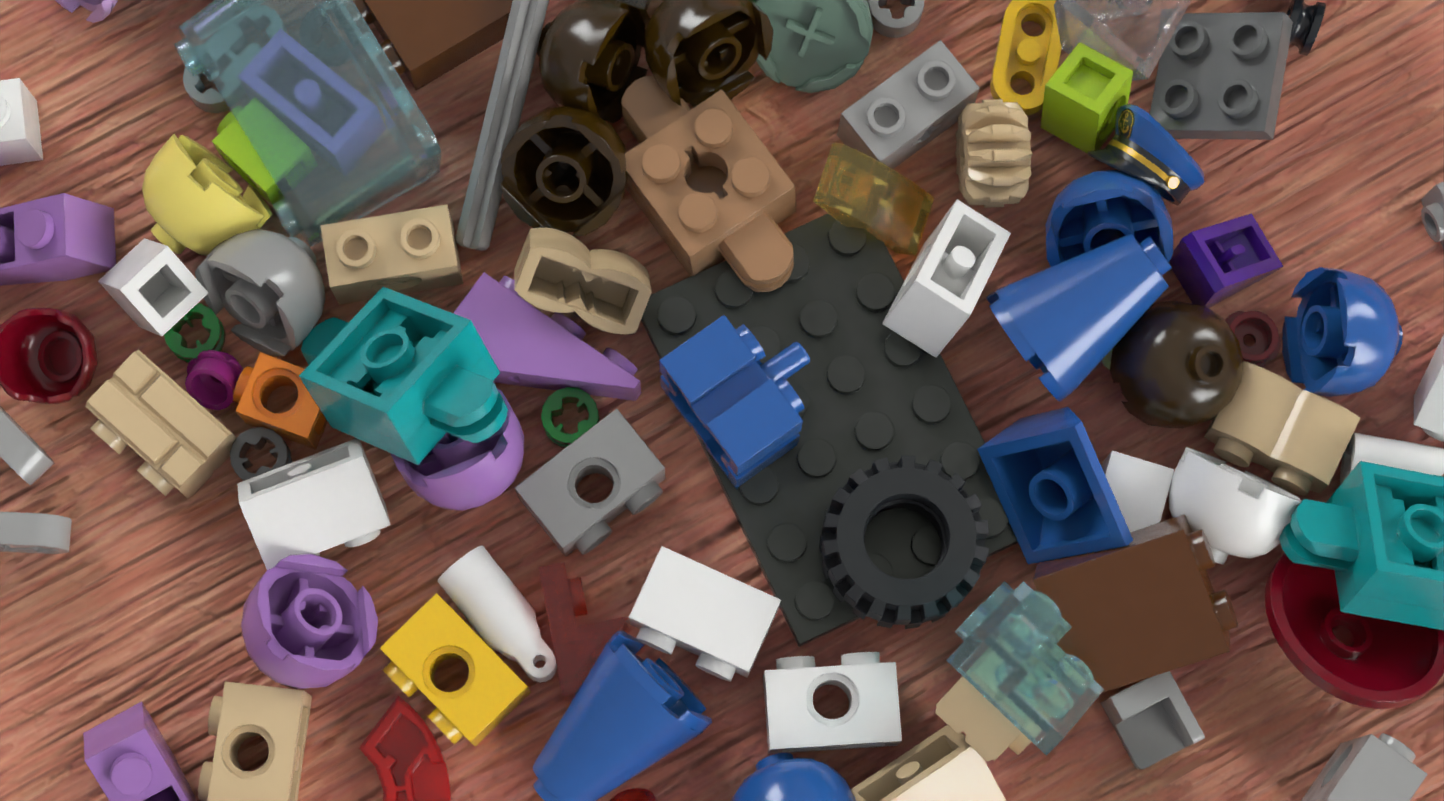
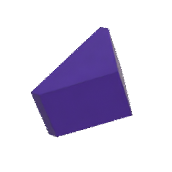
M1252 213L1192 231L1181 239L1169 261L1173 272L1192 304L1206 306L1207 308L1227 299L1283 267Z

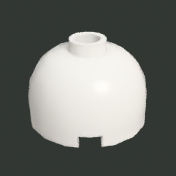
M1186 447L1174 471L1169 488V510L1172 517L1185 515L1192 532L1203 529L1212 550L1214 561L1218 564L1224 565L1228 555L1251 559L1265 555L1279 545V537L1284 527L1291 522V515L1300 504V498L1248 471L1244 473L1225 465L1226 462Z

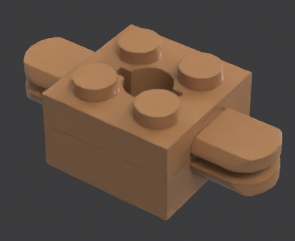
M653 75L635 80L626 89L622 97L624 123L639 142V145L625 153L626 171L628 174L626 190L690 276H695L699 272L726 260L744 285L755 292H770L780 288L790 278L794 268L793 245L777 225L796 212V192L793 182L722 89L693 109H690L681 98V106L674 103L660 88Z

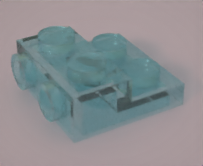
M1004 581L954 632L964 642L946 661L1047 756L1068 734L1104 689L1094 680L1091 670L1082 660L1076 656L1066 654L1057 645L1059 640L1072 626L1061 617V612L1054 601L1047 595L1034 591L1024 581L1015 590Z

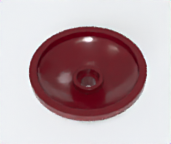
M1285 553L1274 564L1265 588V608L1268 622L1284 654L1313 684L1336 698L1351 704L1374 709H1392L1409 705L1421 699L1441 679L1444 674V630L1341 612L1335 570L1294 563Z

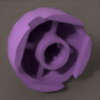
M497 388L508 408L507 418L502 427L491 437L479 443H472L446 433L418 465L391 454L406 483L419 497L443 509L463 511L488 503L500 496L514 482L523 463L524 434L518 418L501 390Z
M314 554L290 555L280 560L275 567L263 574L244 604L241 629L248 655L258 669L276 683L295 689L327 687L343 678L360 664L376 642L378 617L372 597L365 587L362 586L357 592L352 583L343 577L348 571L335 561Z

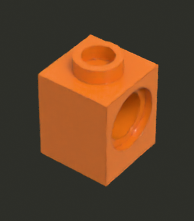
M260 352L254 368L246 366L238 378L233 394V401L239 403L235 412L246 424L256 428L264 427L271 429L283 438L316 450L328 421L299 377L305 369ZM280 386H293L297 388L298 398L290 410L283 413L268 411L267 400L273 390Z

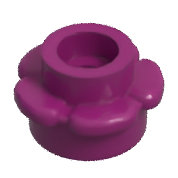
M215 350L202 351L198 354L197 358L191 359L188 363L185 380L186 390L192 398L205 408L212 410L225 409L234 402V389L243 371V367L236 358L228 353Z

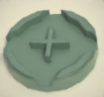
M866 0L755 1L767 14L774 30L772 50L767 60L765 61L759 54L756 62L766 76L780 84L782 82L787 86L796 87L795 90L807 93L835 89L855 76L864 63V59L869 53L873 35V23L869 4Z

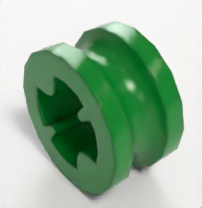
M197 303L164 334L169 348L179 359L186 363H189L193 358H197L198 354L202 351H221L226 336L224 326L211 308L201 303ZM193 319H202V326L210 333L208 340L203 345L199 340H196L197 348H187V341L179 334L182 326L187 323L190 327H193Z
M566 387L556 390L546 399L542 407L541 420L548 438L554 444L566 448L599 422V413L595 401L587 392L579 388ZM577 403L578 413L585 409L589 414L588 420L578 422V432L573 434L564 433L563 424L555 427L552 423L553 417L563 414V404Z

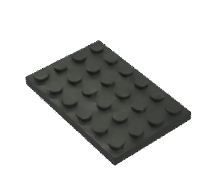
M862 198L784 233L793 245L794 268L790 278L780 288L770 292H755L744 285L725 260L699 272L695 276L688 277L651 294L641 319L659 359H662L723 315L727 317L735 329L744 324L752 332L766 355L760 360L762 364L794 342H799L810 357L809 364L786 379L796 391L805 407L799 413L803 424L801 431L798 432L800 435L798 445L737 489H735L707 451L706 445L696 433L774 597L781 600L779 607L798 647L860 618L852 613L854 608L845 600L841 603L834 595V586L830 578L825 579L822 569V552H819L820 536L826 513L838 489L843 488L847 484L849 477L860 468L863 472L871 468L873 461L887 457L889 463L899 462L901 455L916 456L915 463L927 465L930 459L943 464L940 471L949 477H952L956 472L966 481L963 488L968 495L971 496L976 493L982 504L979 514L981 520L987 519L989 535L985 539V547L989 548L987 557L1018 543L977 450L985 442L940 354L937 358L882 324L904 281ZM893 508L878 513L870 521L865 532L864 544L869 558L882 572L895 578L916 579L923 577L936 566L941 555V541L936 528L925 516L910 509Z

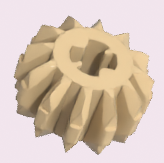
M1002 99L982 100V103H968L958 117V130L955 133L957 141L955 151L957 158L956 174L959 177V190L969 205H984L987 208L1004 207V204L1019 203L1029 190V177L1032 175L1030 164L1033 154L1030 147L1031 132L1028 130L1027 115L1018 102H1003Z

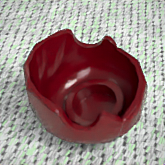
M28 308L18 311L0 325V385L13 399L42 404H60L71 401L72 397L80 396L91 385L98 364L94 335L76 315L53 308Z

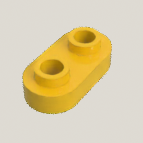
M1012 0L1002 20L990 83L993 99H1002L1003 102H1018L1027 116L1043 109L1045 85L1058 69L1066 27V16L1061 4L1057 0ZM1027 21H1034L1041 26L1043 33L1035 37L1029 36L1024 33L1021 25ZM1015 79H1024L1029 82L1032 91L1025 95L1017 94L1011 88L1010 82Z

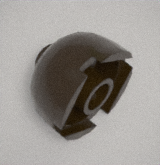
M578 0L562 10L552 22L545 25L542 29L537 48V55L540 57L539 68L543 87L558 107L572 106L591 111L610 123H615L622 118V97L626 89L635 80L646 76L648 71L637 66L641 55V47H644L645 30L651 19L645 9L619 0Z
M664 0L653 13L645 30V59L660 88L674 103L680 106V98L686 103H690L694 108L721 89L731 100L745 90L755 79L748 70L754 65L759 54L765 61L767 60L772 50L774 30L767 14L753 0Z
M572 106L547 108L521 124L502 152L500 165L502 164L503 181L501 188L503 197L515 215L532 228H552L566 233L574 232L572 236L587 235L608 222L624 197L628 179L625 145L612 125L591 111Z
M1165 301L1152 304L1112 348L1110 372L1113 383H1120L1122 394L1128 401L1121 402L1130 414L1147 425L1165 428H1186L1212 420L1232 401L1241 383L1243 357L1239 340L1224 318L1206 306L1179 301Z

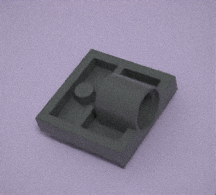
M1285 12L1167 14L1150 115L1174 139L1273 140L1293 21Z

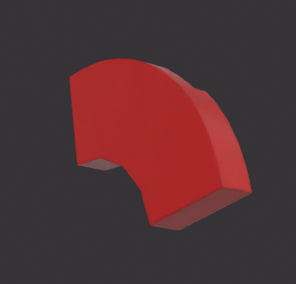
M397 696L359 747L376 768L383 788V801H451V785L447 764L434 734L414 708L400 696Z

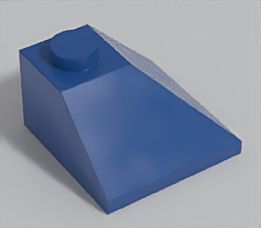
M1069 407L1020 418L977 449L1028 564L1124 547L1133 541L1082 421Z

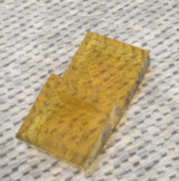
M832 143L813 202L842 225L866 229L878 240L884 242L893 252L916 256L934 197L902 174L878 160L845 144Z

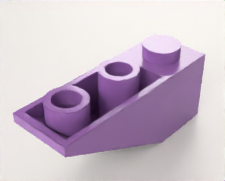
M66 193L0 208V285L67 281L107 272L116 265L114 208Z
M483 272L454 311V314L471 320L500 371V374L494 380L495 383L548 390H559L566 387L579 388L589 395L636 401L641 395L640 380L634 377L638 369L632 362L611 348L607 347L603 354L585 343L582 339L586 332L565 315L555 312L549 318L518 295L514 290V280L510 277L503 276L500 282Z
M143 702L130 707L83 733L85 762L109 801H197L174 754Z

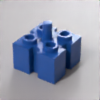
M723 315L659 360L660 372L662 373L660 384L671 402L688 425L693 427L706 445L707 451L735 489H737L798 445L800 438L798 432L801 431L803 424L799 413L805 407L796 391L786 379L809 364L810 357L799 342H794L762 364L760 360L766 355L752 332L744 324L735 329L727 317Z

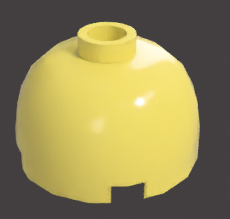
M173 134L155 155L145 172L142 186L144 203L149 214L157 222L152 227L151 232L162 244L167 245L177 254H181L187 247L198 254L207 256L218 244L230 237L249 230L261 229L272 216V212L267 203L250 185H248L242 196V188L228 174L233 169L204 146L184 135H180L177 138Z

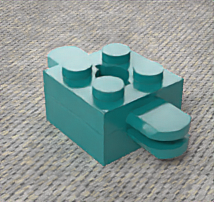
M382 287L350 322L335 317L329 318L315 326L303 340L301 351L309 366L299 377L330 426L418 465L446 433L472 443H479L495 434L507 418L508 408L494 383L500 371L472 321L389 288Z
M1360 461L1326 503L1304 499L1300 502L1291 515V522L1284 527L1279 537L1282 550L1294 563L1335 570L1341 612L1444 630V477Z

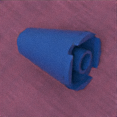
M1131 233L996 289L986 297V300L991 304L989 307L1021 356L1025 361L1029 360L1036 370H1042L1044 374L1039 377V380L1054 398L1060 402L1080 385L1169 287L1162 275L1172 269V267L1151 237H1148L1139 244Z
M617 631L608 640L532 766L534 773L538 777L533 787L544 801H597L703 733L712 723L710 717L702 715L706 708L689 686L662 659L658 658L654 662L649 658L643 660L636 655L644 644L625 631Z

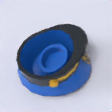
M1127 104L1118 107L1115 118V136L1105 149L1087 152L1088 156L1146 181L1159 192L1161 198L1177 206L1189 191L1197 190L1205 182L1204 173L1197 162L1148 112L1136 105Z

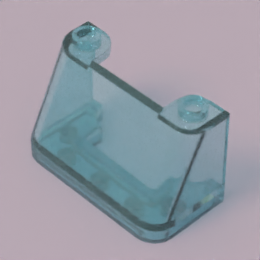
M214 0L178 27L182 40L174 44L177 53L192 77L203 72L210 82L213 81L276 184L281 200L274 203L272 207L289 236L294 237L301 233L309 247H312L322 241L320 225L360 219L440 172L441 149L432 129L353 0Z

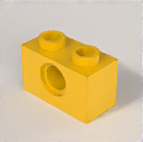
M437 593L380 647L391 660L382 670L409 698L419 689L436 706L427 717L453 744L465 736L476 747L531 693L528 686ZM450 658H458L465 661L469 668V676L465 685L454 692L439 690L434 681V674L439 664Z

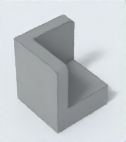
M1170 671L1144 679L1101 702L1132 763L1138 770H1143L1205 738Z

